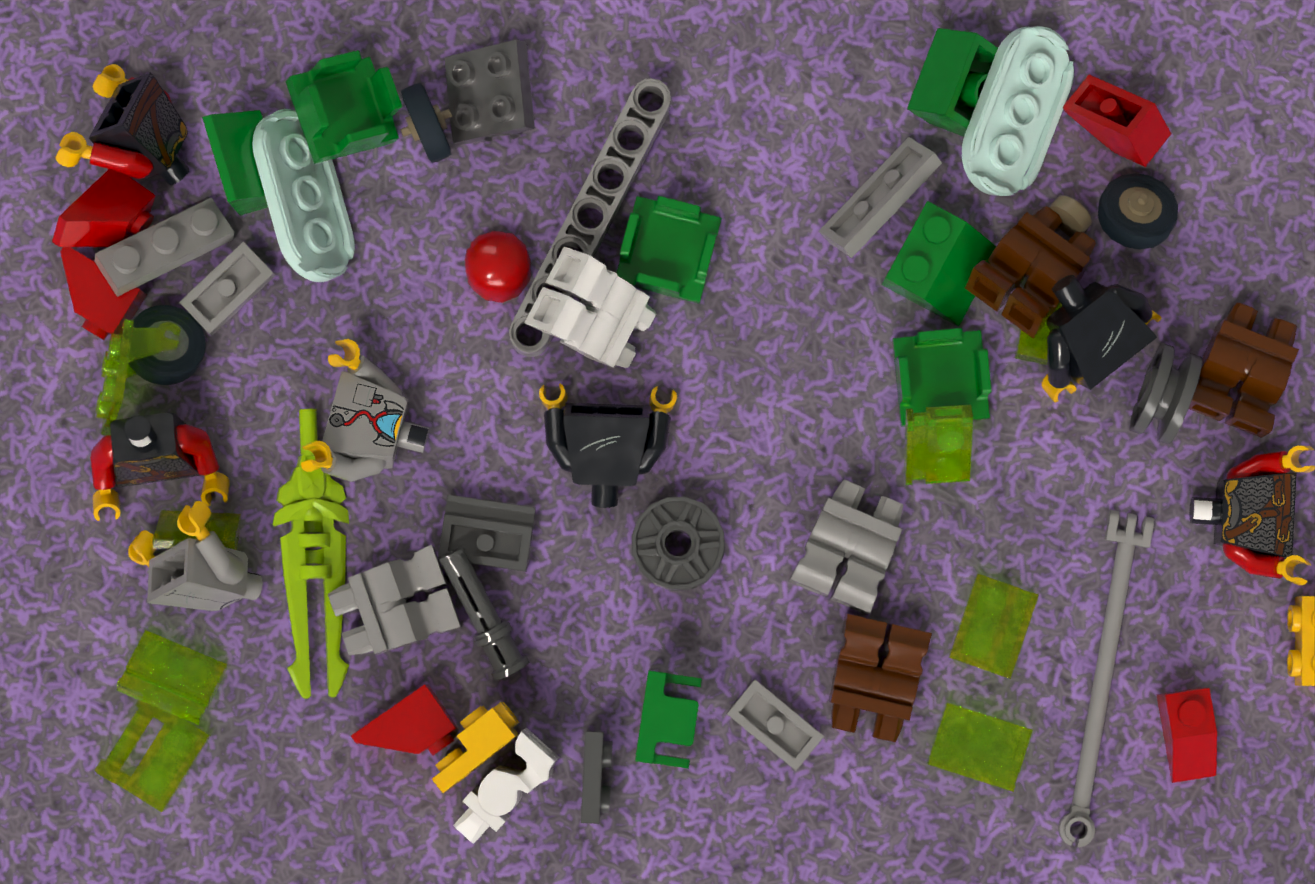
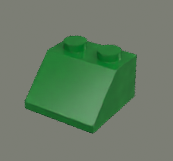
M937 28L907 110L931 125L964 137L998 47L978 33Z
M260 110L210 114L202 117L227 201L240 216L268 207L253 153V134L255 128L265 118Z
M927 201L881 285L959 327L975 298V295L965 289L972 269L980 261L984 260L988 263L989 257L996 248V245L966 221Z

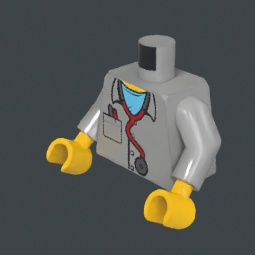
M351 339L335 341L338 346L343 348L345 357L343 359L337 354L328 355V363L333 367L348 366V372H341L323 440L314 441L302 447L304 450L311 451L315 456V460L301 462L302 469L306 472H312L321 468L326 474L354 482L380 474L383 469L393 468L398 447L423 453L430 428L405 422L408 412V399L403 396L402 390L382 369L363 355H360V349L355 341Z
M196 501L192 508L186 505L177 520V526L180 531L189 536H196L197 539L188 538L165 552L154 556L153 554L160 546V542L152 533L143 530L135 537L128 548V555L132 561L140 565H147L149 568L147 571L149 574L147 603L219 611L242 598L256 600L262 590V577L259 574L247 572L248 557L245 552L226 548L215 531L209 532L205 524L211 516V510L201 501Z

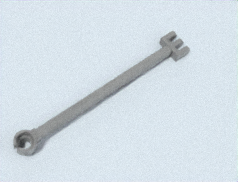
M1111 509L1109 510L1104 540L1117 542V550L1070 812L1062 817L1058 826L1059 836L1063 842L1071 846L1076 839L1070 833L1071 825L1077 821H1081L1084 824L1085 833L1082 837L1077 838L1076 847L1086 846L1095 835L1094 822L1089 817V807L1135 546L1150 548L1154 528V518L1145 516L1141 525L1142 533L1135 532L1137 514L1127 513L1124 530L1117 529L1120 519L1119 511Z

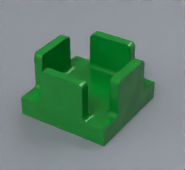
M359 50L321 59L312 70L292 75L286 80V85L314 164L382 147L399 139L393 122V116L402 108V104L388 67H383L375 71L371 57L362 58Z
M636 196L633 212L630 213L620 251L617 276L636 288L700 304L722 218L702 213L700 206L662 196H658L657 201Z
M962 328L923 331L918 332L916 336L892 339L901 427L990 418L988 395L992 392L989 359L987 348L983 349L981 330L963 332Z
M648 670L635 761L689 769V758L657 754L655 747L658 742L685 746L693 744L699 704L691 699L666 696L664 694V686L666 683L701 687L702 678Z

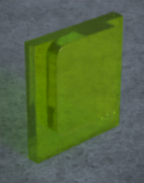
M161 510L153 537V548L170 549L188 538L197 539L196 536H189L179 530L177 520L182 511ZM211 512V516L205 524L209 532L215 531L226 548L237 550L240 537L241 514Z

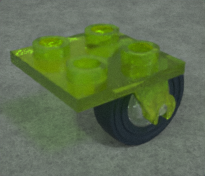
M153 306L140 312L133 320L125 319L120 333L111 334L108 351H105L101 369V377L105 378L103 390L99 392L95 411V418L103 419L101 435L111 434L110 422L116 420L122 406L126 378L139 375L144 380L154 384L174 385L185 381L197 371L205 354L206 343L200 324L191 314L174 306Z

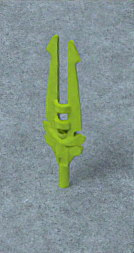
M300 409L301 456L298 457L296 468H294L289 481L278 488L276 501L283 507L274 513L272 524L273 526H278L291 521L290 532L280 537L283 577L296 651L295 661L287 669L301 697L304 699L310 698L306 580L321 578L323 579L327 686L328 696L333 698L337 696L349 668V664L341 659L339 652L343 615L335 616L328 597V593L345 585L346 535L335 530L334 521L349 524L348 510L340 505L346 499L344 488L341 484L334 481L321 468L312 472H306L301 467V462L315 460L314 454L309 450H304L302 447L318 441L317 409ZM305 532H321V533H312V534H310V533H305ZM308 547H322V549L305 550ZM315 563H316V564H322V565H306V564H315Z

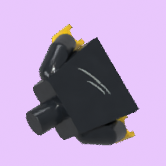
M1068 275L1060 279L1052 287V291L1062 306L1046 320L1050 330L1047 336L1048 374L1043 378L1041 386L1054 403L1059 401L1058 395L1062 390L1066 389L1070 394L1076 392L1077 388L1071 382V378L1073 381L1091 390L1157 338L1147 324L1152 319L1159 322L1162 319L1161 316L1151 309L1146 297L1142 293L1121 285L1114 284L1106 287L1093 282L1083 289L1074 275Z
M559 383L561 394L554 401L546 399V388L543 385L539 389V396L543 405L548 408L544 412L547 447L561 469L572 473L573 483L592 485L591 504L599 508L617 506L618 486L636 485L638 475L648 473L666 449L671 420L667 413L673 409L677 400V393L675 390H672L671 402L668 404H660L656 400L655 395L658 386L653 388L649 405L566 403L568 396L561 383Z

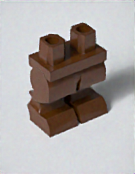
M1044 206L1034 215L1026 212L1018 224L1010 229L1000 240L989 257L988 263L983 260L973 267L965 287L966 290L996 312L1005 305L1001 315L1033 339L1043 328L1048 315L1054 313L1060 305V301L1053 293L1052 287L1060 279L1068 275H1074L1079 282L1091 260L1090 255L1096 245L1095 240L1084 232L1076 231L1069 241L1055 233L1060 228L1062 219L1059 214L1048 206ZM1026 277L1028 280L1026 281L1024 287L1021 288L1020 285Z
M1237 302L1232 306L1225 319L1214 329L1202 358L1200 376L1189 409L1217 421H1221L1226 417L1225 424L1262 438L1272 432L1275 415L1268 411L1272 405L1278 402L1285 391L1292 364L1299 349L1293 347L1297 326L1283 319L1274 318L1271 320L1266 336L1251 331L1258 311ZM1240 380L1241 383L1237 387L1238 394L1233 402V398L1229 397L1228 394L1230 389L1234 388Z
M845 614L842 633H844L846 641L845 645L839 649L829 696V702L833 703L831 727L855 733L860 709L877 713L872 737L896 742L903 727L904 719L910 721L912 706L923 671L921 662L928 652L932 633L889 624L886 637L889 651L887 656L883 658L881 665H878V651L884 642L887 623Z

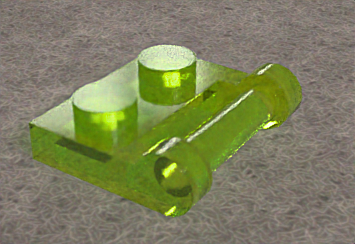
M142 693L135 704L138 708L106 760L101 758L94 771L160 812H164L211 735ZM154 717L163 722L164 725L131 776L121 770Z

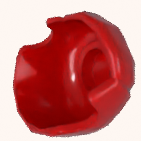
M493 230L478 235L470 243V247L466 250L465 272L468 283L478 295L487 301L503 303L518 297L531 278V259L526 245L509 232Z

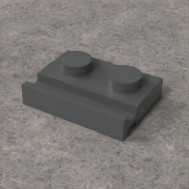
M447 494L438 559L444 554L464 546L465 553L471 564L527 572L536 507Z
M604 731L585 732L581 823L599 824L600 813H609L611 786H602L603 768H611L613 741H604Z

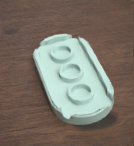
M1042 26L1022 27L1011 32L1001 42L967 127L962 143L964 170L971 183L988 195H1014V193L1026 189L1034 182L1039 174L1062 114L1063 106L1070 93L1074 79L1073 61H1069L1066 52L1069 48L1065 40L1050 28Z
M278 110L263 118L256 126L253 134L254 158L277 241L284 258L299 275L310 281L326 282L342 275L348 269L346 267L348 261L354 255L355 241L333 160L314 164L296 110Z

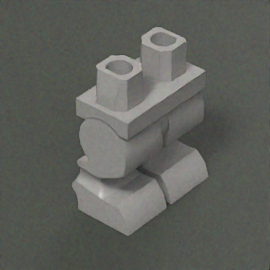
M843 480L833 494L832 499L827 498L804 547L806 554L796 565L788 582L826 597L836 578V568L845 557L847 558L845 565L847 571L837 582L830 600L868 615L871 613L878 594V583L884 579L886 569L902 532L898 525L901 520L903 504L881 496L873 516L857 510L865 488L848 480Z
M432 545L415 552L411 560L403 561L398 559L390 561L363 573L348 577L349 583L328 593L336 617L359 609L363 620V626L342 633L347 652L350 656L366 654L372 651L375 655H379L426 640L429 635L434 633L443 634L462 628L447 588L430 594L423 602H406V599L412 598L416 593L421 591L429 592L447 585Z

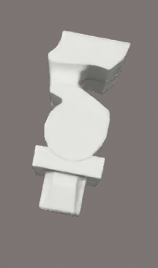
M563 247L545 283L564 293L578 297L581 301L578 302L567 295L543 287L524 323L544 333L560 338V343L589 359L613 368L615 365L628 368L636 352L635 347L627 341L634 328L641 331L649 328L656 316V312L647 304L650 296L618 277L617 273L607 270L606 265L588 254Z
M528 728L520 732L515 742V753L526 761V769L520 771L510 767L498 766L484 778L480 787L477 786L463 800L469 808L453 826L473 844L489 827L497 832L511 817L508 812L521 800L522 792H531L536 786L547 781L553 775V767L559 756Z

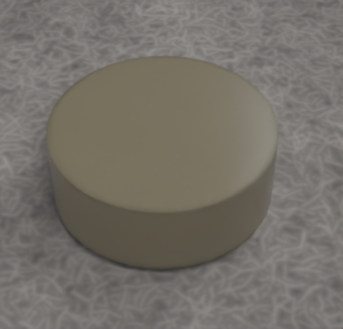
M1058 196L1049 206L1062 219L1059 229L1070 237L1076 231L1085 233L1092 224L1091 216L1087 209L1071 197Z

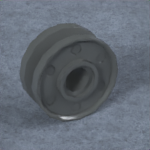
M1163 343L1159 346L1147 369L1137 403L1133 408L1129 427L1130 431L1142 434L1148 428L1153 418L1158 419L1157 441L1170 444L1177 435L1191 404L1201 372L1202 357L1193 353L1188 354L1177 370L1173 368L1174 347Z
M667 497L650 505L638 518L632 533V555L639 570L654 585L670 591L692 590L706 583L719 569L725 553L724 531L717 516L702 502L688 497ZM675 532L685 533L691 539L690 550L683 556L671 555L666 549L667 538Z

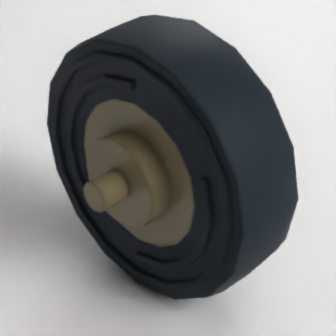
M421 83L403 89L401 96L410 115L405 117L408 126L400 129L403 137L412 134L415 142L421 140L431 163L438 162L452 155L451 148L443 131L448 128L445 120L452 117L450 110L447 109L441 112L438 104L432 106L428 94Z
M1139 173L1125 174L1111 181L1105 188L1099 199L1097 217L1102 230L1111 240L1128 248L1148 249L1156 247L1169 237L1177 223L1178 204L1174 193L1158 179Z

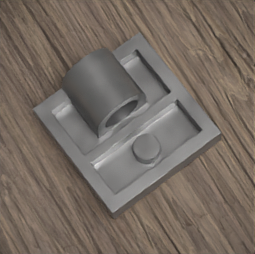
M512 40L444 57L449 110L452 114V117H450L452 141L454 144H470L479 141L490 142L493 141L492 137L511 135V139L521 137L520 132L535 129L526 42Z

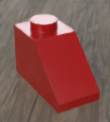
M1090 74L1063 106L1064 111L1107 148L1144 167L1147 166L1172 134L1155 103Z
M108 169L59 216L52 242L58 247H110L149 228L154 219L150 212L156 195L135 180H132L128 175Z
M63 247L60 253L75 313L86 319L81 327L102 340H105L108 334L120 339L147 294L136 287L117 297L93 260L71 247Z
M424 684L352 734L351 737L357 744L413 754H421L428 749L432 756H434L455 741L450 733L458 727L430 686Z
M1200 687L1157 694L1171 782L1175 783L1216 776L1217 728L1210 688Z

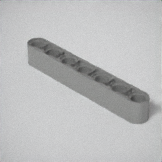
M654 78L644 79L633 88L516 313L509 329V336L513 347L521 355L535 357L542 354L553 338V335L542 332V338L539 343L528 347L518 341V333L522 327L527 325L524 322L539 292L543 287L551 286L545 282L563 247H574L582 253L588 254L593 258L595 257L656 140L671 107L670 91L662 81ZM647 93H655L662 98L663 105L660 109L649 112L641 108L639 99ZM629 131L637 132L642 136L643 144L636 150H626L618 142L622 134ZM606 170L618 171L624 178L622 184L616 189H605L598 182L599 176ZM589 208L597 209L603 215L601 224L591 229L583 227L578 221L582 211ZM562 292L564 295L574 298L573 295Z

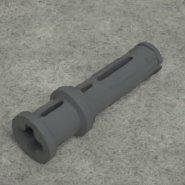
M464 546L458 547L439 557V563L442 564L459 600L477 631L474 635V642L477 647L483 648L494 669L491 673L493 679H503L530 663L526 655L521 656L510 634L512 630L510 623L506 622L505 619L500 620L483 584L465 553Z

